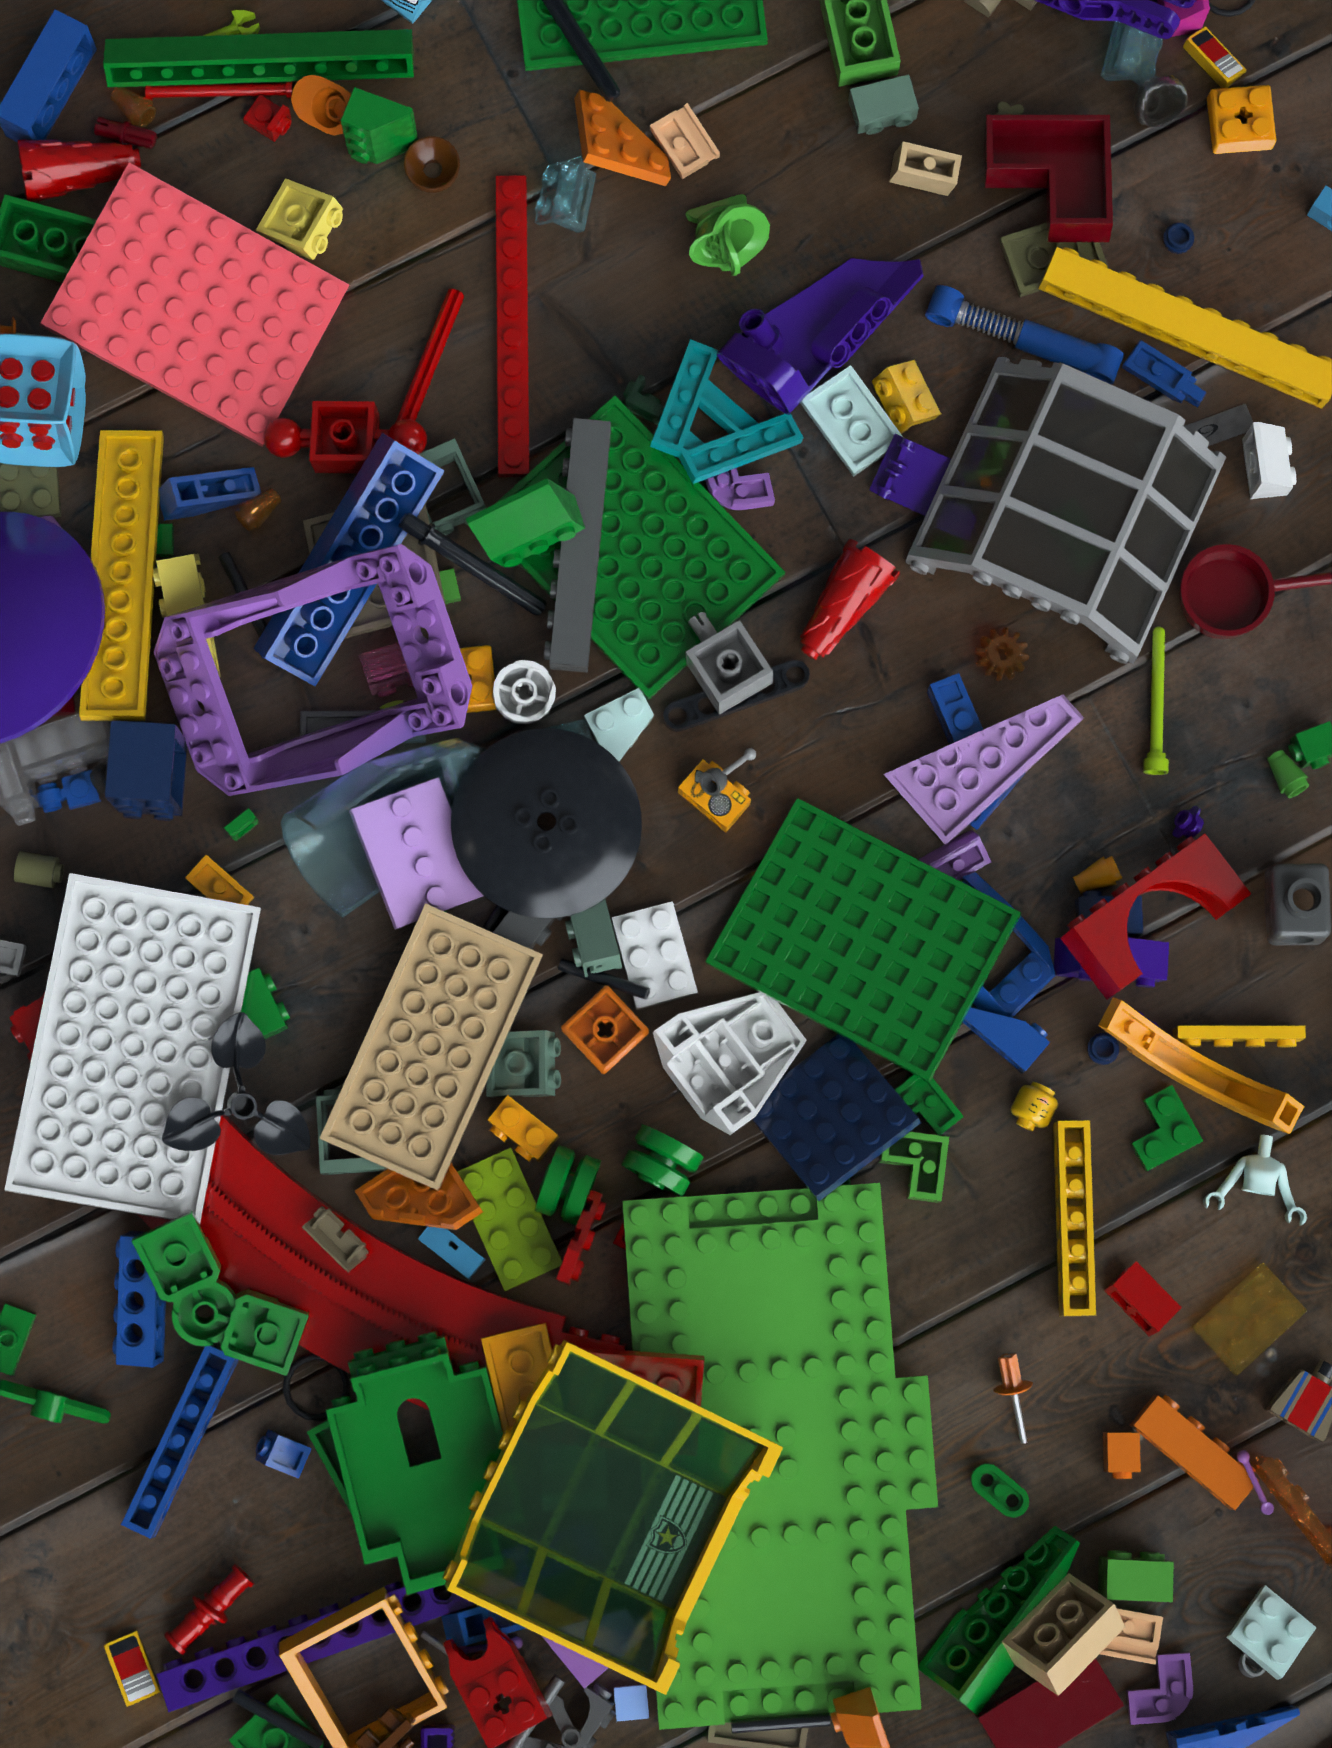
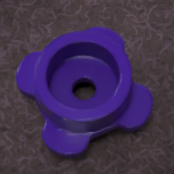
M1193 806L1190 810H1182L1175 816L1174 823L1176 827L1173 830V836L1176 838H1180L1182 835L1186 838L1190 836L1195 837L1201 831L1204 821L1199 816L1201 809L1198 806Z

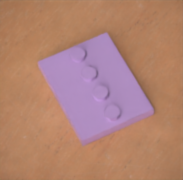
M439 777L349 810L394 929L417 922L425 903L439 910L446 911L484 896L468 879L457 859L451 834L452 810Z

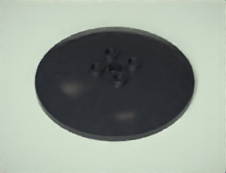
M561 729L526 730L512 734L490 746L480 754L464 774L456 791L452 806L451 834L457 859L468 879L479 892L494 904L512 913L530 918L556 919L581 913L602 902L627 876L634 863L641 840L642 814L640 802L632 780L624 767L608 750L595 741L580 734ZM544 813L552 814L556 819V825L548 831L540 829L537 824L538 817Z

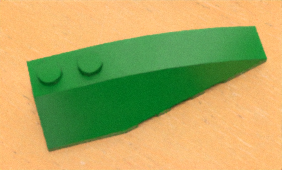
M1057 1526L1050 1529L1024 1553L1025 1558L1013 1568L1009 1566L1001 1574L1003 1578L990 1590L985 1588L977 1595L979 1600L967 1611L963 1608L955 1615L920 1662L918 1670L978 1716L1015 1666L1002 1641L1067 1575L1080 1542Z

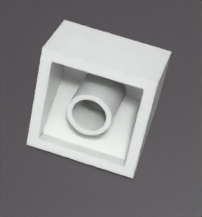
M1253 422L1242 439L1250 499L1287 496L1292 490L1293 485H1296V471L1294 467H1290L1289 455L1292 454L1291 438L1286 437L1285 427Z

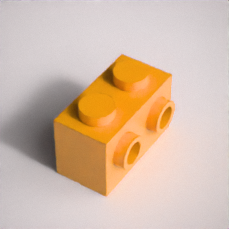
M509 1095L505 1097L488 1119V1122L493 1125L490 1131L503 1142L509 1138L518 1145L515 1151L528 1162L532 1158L540 1162L559 1138L558 1134Z

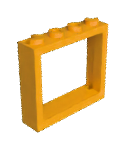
M385 1587L279 1642L280 1658L333 1748H359L355 1742L368 1728L380 1739L389 1732L376 1720L348 1735L300 1651L381 1608L384 1610L430 1691L397 1710L404 1716L409 1713L415 1719L413 1725H416L447 1708L446 1694L449 1693L444 1679L441 1675L438 1677L434 1675L431 1669L434 1664L426 1649L420 1650L416 1643V1640L419 1638L414 1626L410 1621L404 1622L400 1615L403 1609L395 1594L389 1596Z

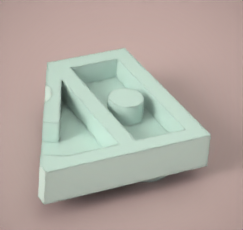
M637 688L585 714L584 718L596 742L620 761L628 749L636 742L640 733L654 718V714L644 694Z

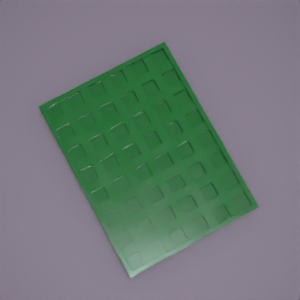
M797 798L705 962L720 972L930 1082L1017 924L1021 912Z

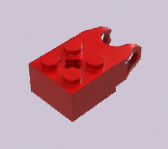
M491 1616L483 1620L488 1645L485 1654L480 1659H472L467 1656L453 1639L445 1641L443 1645L449 1659L450 1676L487 1748H496L553 1716L514 1641L499 1629ZM502 1694L504 1698L509 1696L512 1700V1703L508 1705L509 1712L505 1708L502 1709L499 1704Z

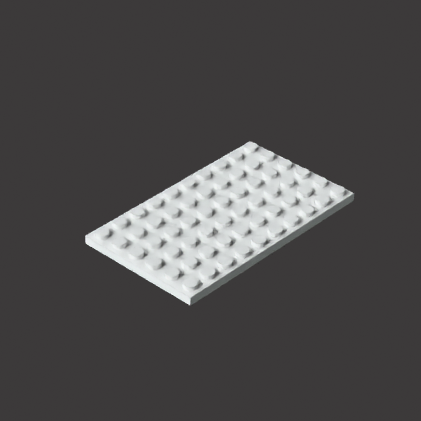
M69 873L5 1191L170 1220L193 1211L200 1225L216 1142L202 1150L183 1151L164 1144L162 1135L170 1110L178 1101L184 1098L196 1097L203 1099L210 1106L211 1113L223 1108L230 1067L222 1068L215 1063L211 1053V1044L220 1025L230 1016L242 1010L260 917V907ZM221 1116L214 1118L220 1124Z

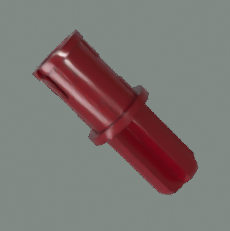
M101 116L96 120L100 125L95 123V136L117 140L120 144L128 143L152 149L156 144V132L133 126L130 121L121 123Z

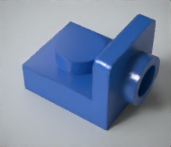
M268 1430L266 1435L262 1436L257 1444L256 1460L268 1467L299 1479L312 1448Z

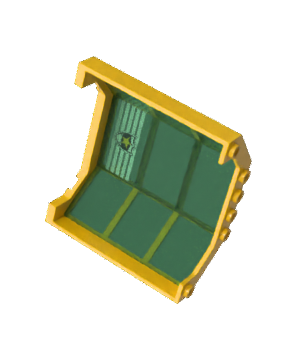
M563 1340L560 1346L557 1344L554 1346L547 1361L549 1364L529 1393L526 1401L520 1400L512 1416L513 1419H516V1422L511 1432L505 1430L497 1447L501 1450V1453L496 1462L490 1461L483 1475V1479L487 1480L482 1492L476 1491L470 1501L468 1509L472 1510L456 1556L454 1561H450L443 1575V1579L446 1580L445 1587L448 1591L666 1695L680 1667V1662L676 1659L679 1648L675 1647L677 1640H675L676 1634L682 1636L688 1618L745 1499L750 1494V1489L746 1487L754 1480L759 1482L762 1476L770 1477L783 1447Z

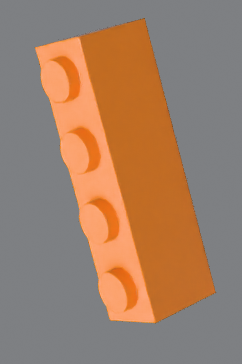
M1153 1395L1130 1423V1426L1228 1509L1235 1511L1254 1488L1243 1463L1236 1461L1228 1454L1230 1448L1220 1439L1214 1437L1211 1440L1203 1433L1205 1427L1192 1416H1189L1188 1419L1182 1416L1177 1411L1180 1406L1169 1396L1164 1395L1161 1398L1159 1395Z

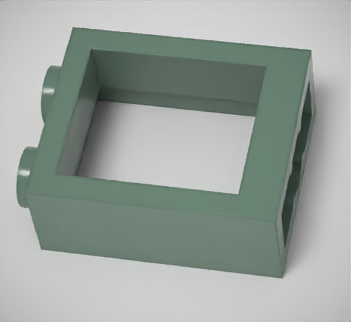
M455 438L418 454L438 467L455 461L474 503L470 507L433 522L436 530L446 536L454 531L453 527L464 522L468 525L467 517L486 509ZM428 514V519H429V524H430V523H432V520H431V518H430V516H429V514Z
M341 1089L324 1090V1096H316L320 1174L336 1175L385 1171L387 1168L364 1158L330 1160L329 1143L321 1140L320 1136L328 1120L327 1106L335 1105Z

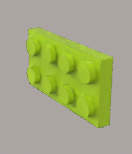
M508 1148L458 1171V1174L483 1211L473 1221L505 1292L561 1266L562 1260L541 1213L535 1211L536 1202L512 1148Z

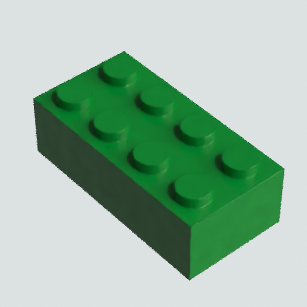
M4 195L0 207V266L63 283L97 219Z

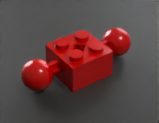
M313 401L311 429H301L295 421L289 418H278L266 427L264 443L271 454L280 458H288L295 455L301 447H310L309 461L315 473H358L382 433L417 454L424 451L427 444V434L423 426L412 419L399 420L389 430L379 429L380 413L375 401Z

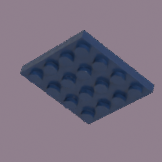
M837 1034L786 1073L756 1117L752 1119L818 1201L822 1200L921 1124L918 1116L858 1046L840 1034Z

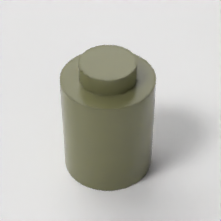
M24 851L18 853L14 869L15 882L54 888L56 883L62 882L64 864H60L59 857Z

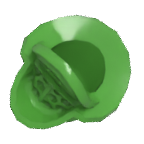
M744 194L716 201L686 212L687 220L697 224V228H695L696 237L689 250V256L692 261L702 266L720 267L722 271H731L732 276L740 274V268L755 257L769 239L770 224L765 214L759 208L747 204Z

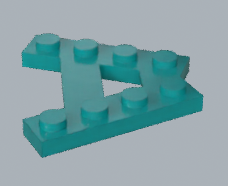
M690 339L650 447L678 457L692 484L802 443L804 437L791 413L790 415L783 414L758 423L708 380L719 350ZM698 407L729 435L708 443L702 442L690 431Z

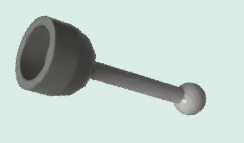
M748 748L742 757L723 771L719 768H711L701 774L699 783L703 791L708 795L715 796L724 790L728 782L727 775L747 760H754L756 758V751L753 748Z

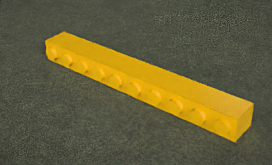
M1056 247L1039 285V290L1322 409L1330 401L1332 396L1331 358L1314 356L1307 353L1306 348L1298 344L1288 345L1279 341V338L1272 333L1255 331L1244 321H1232L1224 318L1219 311L1213 308L1203 309L1198 307L1187 297L1172 296L1165 293V290L1156 284L1150 283L1146 285L1137 281L1136 277L1130 273L1113 271L1102 261L1095 259L1090 261L1080 257L1079 253L1071 248L1064 247L1061 249Z

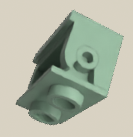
M909 74L852 88L849 92L848 102L856 126L858 125L857 134L866 132V134L872 135L881 132L884 127L892 125L904 127L917 119L919 107Z
M605 899L590 909L571 915V920L565 921L569 940L575 938L577 948L572 949L576 967H583L585 977H588L587 968L589 967L591 973L622 968Z

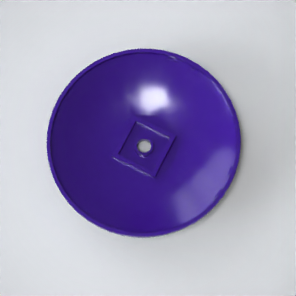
M0 512V744L34 730L57 713L72 698L94 663L102 640L105 621V602L101 580L95 565L86 551L70 534L56 524L41 517L19 512Z

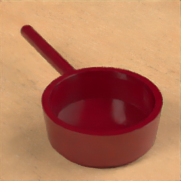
M1232 544L1215 545L1198 553L1186 567L1180 587V605L1187 621L1200 633L1216 639H1232L1255 629L1266 619L1274 602L1275 591L1332 584V572L1273 579L1265 562L1251 550Z

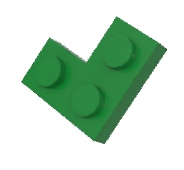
M914 1074L895 1089L915 1114L919 1113L936 1135H942L964 1117L933 1077L928 1082Z
M1173 1085L1143 1100L1158 1129L1131 1143V1146L1146 1172L1203 1142Z

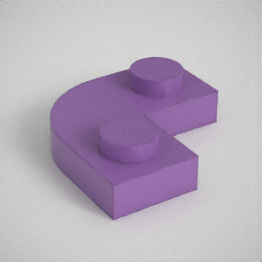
M737 468L705 479L709 493L720 505L728 509L747 510L769 507L775 503L769 473L738 476Z
M1189 1652L1156 1655L1159 1688L1126 1690L1130 1725L1169 1722L1176 1719L1175 1717L1179 1716L1186 1709L1193 1696Z

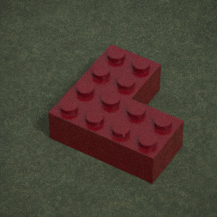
M986 115L984 132L985 188H1047L1048 242H1110L1113 226L1110 115Z

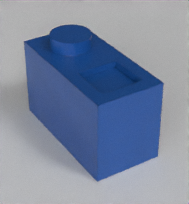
M959 673L929 685L927 694L949 745L983 730Z

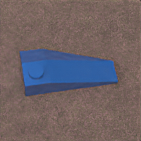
M1290 1705L1166 1732L1169 1748H1246L1299 1716L1300 1711L1298 1707Z

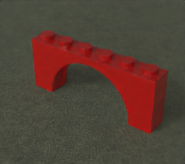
M1206 833L1196 840L1190 836L1176 847L1179 850L1177 854L1173 856L1169 851L1155 862L1157 865L1156 869L1151 871L1147 867L1133 877L1136 883L1131 887L1124 883L1111 893L1114 899L1110 902L1103 898L1089 909L1092 913L1089 917L1085 919L1081 914L1066 925L1070 931L1060 939L1106 1000L1143 974L1133 958L1127 936L1129 912L1139 895L1151 891L1176 892L1199 903L1215 920L1251 895V892Z

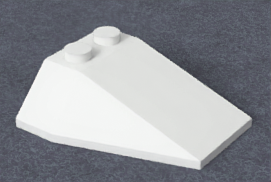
M760 992L677 1014L653 1032L663 1069L699 1117L729 1135L756 1117L807 1041L781 1005Z

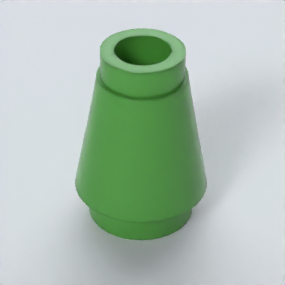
M1284 750L1275 752L1267 759L1281 794L1285 793L1287 798H1292L1309 787V783L1306 780L1308 776L1285 754Z

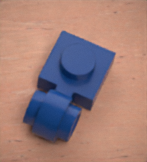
M92 770L62 777L63 789L57 788L56 783H47L37 788L38 793L36 797L40 808H43L44 813L60 810L62 808L61 803L64 800H67L70 810L101 802Z

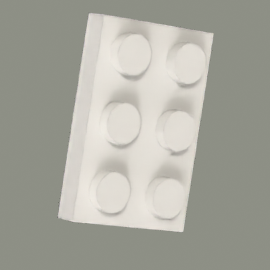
M673 901L612 917L628 981L650 988L647 1000L633 996L636 1010L698 994Z

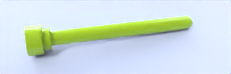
M1161 626L1155 627L1152 633L1150 752L1147 753V758L1143 760V773L1148 775H1165L1169 773V760L1166 759V754L1163 753L1165 630Z

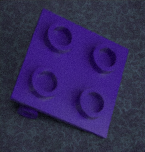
M894 434L869 491L926 516L951 459L898 434Z

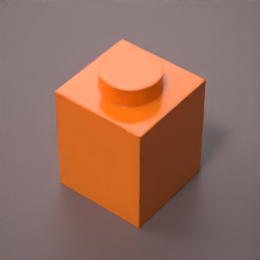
M1103 1432L1104 1472H1112L1113 1479H1132V1472H1141L1140 1433Z

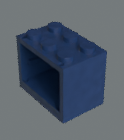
M111 721L105 797L119 813H123V817L141 819L142 814H152L154 819L171 821L174 816H182L188 747L185 737L176 724Z

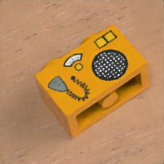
M702 759L678 787V793L726 833L749 807L751 799L748 795L750 792L739 782L735 781L732 784L728 780L724 790L717 795L711 796L705 793L699 783L701 774L711 768H719L721 771L723 769L713 761L708 764Z

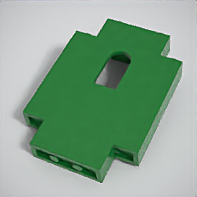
M436 1331L417 1336L418 1342L405 1345L404 1340L385 1344L386 1350L373 1353V1349L369 1348L353 1353L354 1359H350L348 1365L353 1391L356 1393L357 1399L351 1400L350 1395L332 1399V1405L326 1407V1414L364 1564L397 1556L407 1595L445 1585L446 1580L443 1579V1575L450 1561H454L472 1510L468 1509L474 1493L476 1491L482 1492L487 1480L483 1479V1475L490 1461H497L501 1450L497 1447L503 1435L486 1364L479 1366L478 1361L460 1365V1371L454 1373L445 1336H437ZM416 1398L425 1402L429 1408L441 1458L410 1466L397 1418V1411L405 1400ZM509 1462L484 1514L506 1526L525 1522L511 1462ZM479 1526L467 1559L468 1563L460 1580L503 1569L494 1532Z

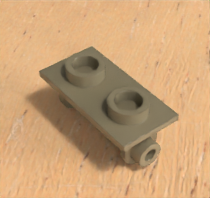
M321 1206L314 1213L315 1217L302 1226L347 1272L351 1271L367 1257L366 1255L369 1251L365 1248L366 1244L350 1229L343 1233L341 1229L345 1224L332 1213L330 1208L326 1210Z

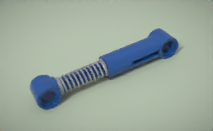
M937 285L925 313V317L929 321L944 327H952L955 323L962 324V326L967 324V328L972 326V329H975L976 327L977 331L982 329V332L985 333L987 331L988 335L993 333V337L998 335V339L1003 337L1004 341L1008 339L1009 343L1013 341L1015 349L1051 362L1063 363L1106 383L1114 384L1124 357V353L1120 349L1104 343L1094 344L1027 319L1022 324L1021 321L1016 322V319L1011 321V318L1008 317L1006 319L1005 315L1000 317V313L995 315V311L990 313L989 309L984 311V307L979 309V305L974 307V303L970 306L969 302L963 301L964 295L954 288L944 285Z

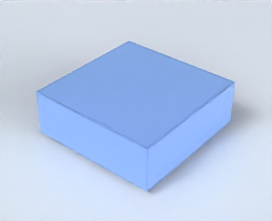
M646 1685L614 1687L617 1721L649 1718Z

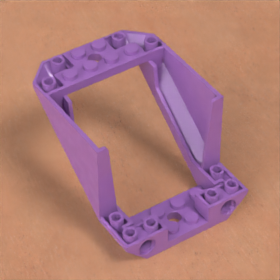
M402 544L353 555L169 615L164 618L153 652L196 771L228 796L342 776L412 737L461 728L465 723L472 690V683L432 566ZM379 584L418 698L247 754L206 639L218 636L240 625L334 594ZM421 627L427 630L428 639L423 636ZM198 701L202 702L204 711L199 707Z

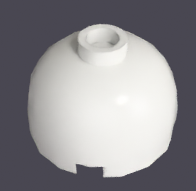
M519 660L499 671L493 684L492 697L496 709L505 719L516 724H530L539 721L548 714L555 701L556 687L546 668L534 661Z

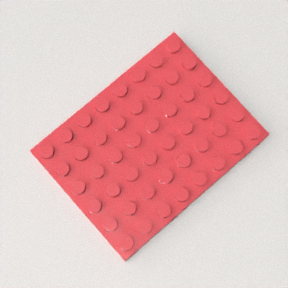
M129 162L44 315L40 326L63 339L74 342L85 351L263 447L265 444L264 432L266 427L273 420L279 418L349 288V284Z

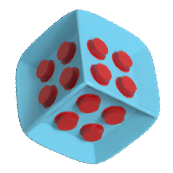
M0 334V463L37 467H65L76 463L81 447L85 417L86 375L80 349L74 342L49 336Z

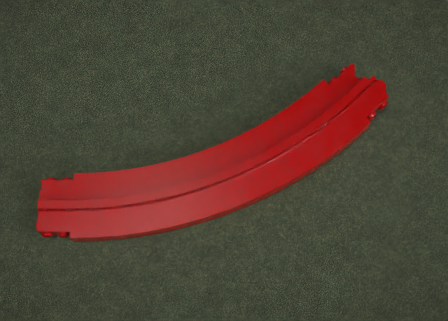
M45 993L28 1006L23 1005L13 1012L14 1015L9 1017L13 1024L10 1027L12 1034L19 1043L24 1041L30 1050L27 1054L30 1063ZM221 1116L219 1124L221 1133L215 1144L200 1227L205 1237H208L221 1264L218 1279L227 1283L235 1294L250 1289L277 1298L280 1303L309 1312L299 1345L351 1374L348 1361L354 1359L353 1353L369 1348L373 1349V1353L386 1350L385 1344L404 1340L405 1345L418 1342L417 1336L436 1331L437 1336H445L454 1373L460 1371V1365L478 1361L479 1366L486 1364L491 1384L481 1338L546 1323L552 1350L556 1344L560 1346L563 1340L580 1348L626 1351L627 1344L620 1343L621 1337L602 1333L601 1339L588 1336L589 1330L571 1326L569 1332L564 1331L567 1315L533 1306L476 1286L437 1269L382 1240L308 1190L262 1151L228 1116ZM321 1206L326 1210L330 1208L332 1213L345 1224L341 1231L345 1233L350 1229L366 1244L365 1248L369 1251L366 1259L349 1272L344 1270L302 1228L305 1223L315 1217L314 1213ZM137 1214L151 1229L171 1221L170 1219ZM571 1353L558 1375L567 1410H569ZM411 1398L406 1400L429 1410L426 1403L420 1399ZM562 1421L525 1430L520 1440L538 1444L541 1432L547 1433L546 1439L565 1443L568 1422Z

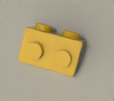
M915 360L889 366L872 380L876 394L888 417L901 434L911 426L935 420L941 415Z

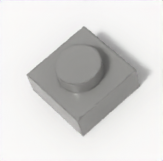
M0 940V973L20 977L26 945Z

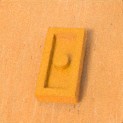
M207 855L185 877L206 898L248 905L254 899L252 894Z

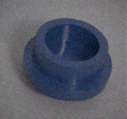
M1174 223L1165 230L1163 235L1164 245L1172 253H1185L1194 243V233L1188 225Z
M1099 1033L1089 1040L1087 1053L1093 1062L1099 1065H1107L1117 1058L1119 1044L1112 1035Z

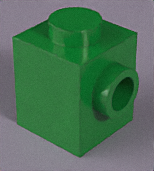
M1331 721L1299 732L1290 739L1291 744L1288 746L1290 755L1294 762H1299L1301 769L1311 766L1312 770H1315L1330 763L1329 758L1332 757Z

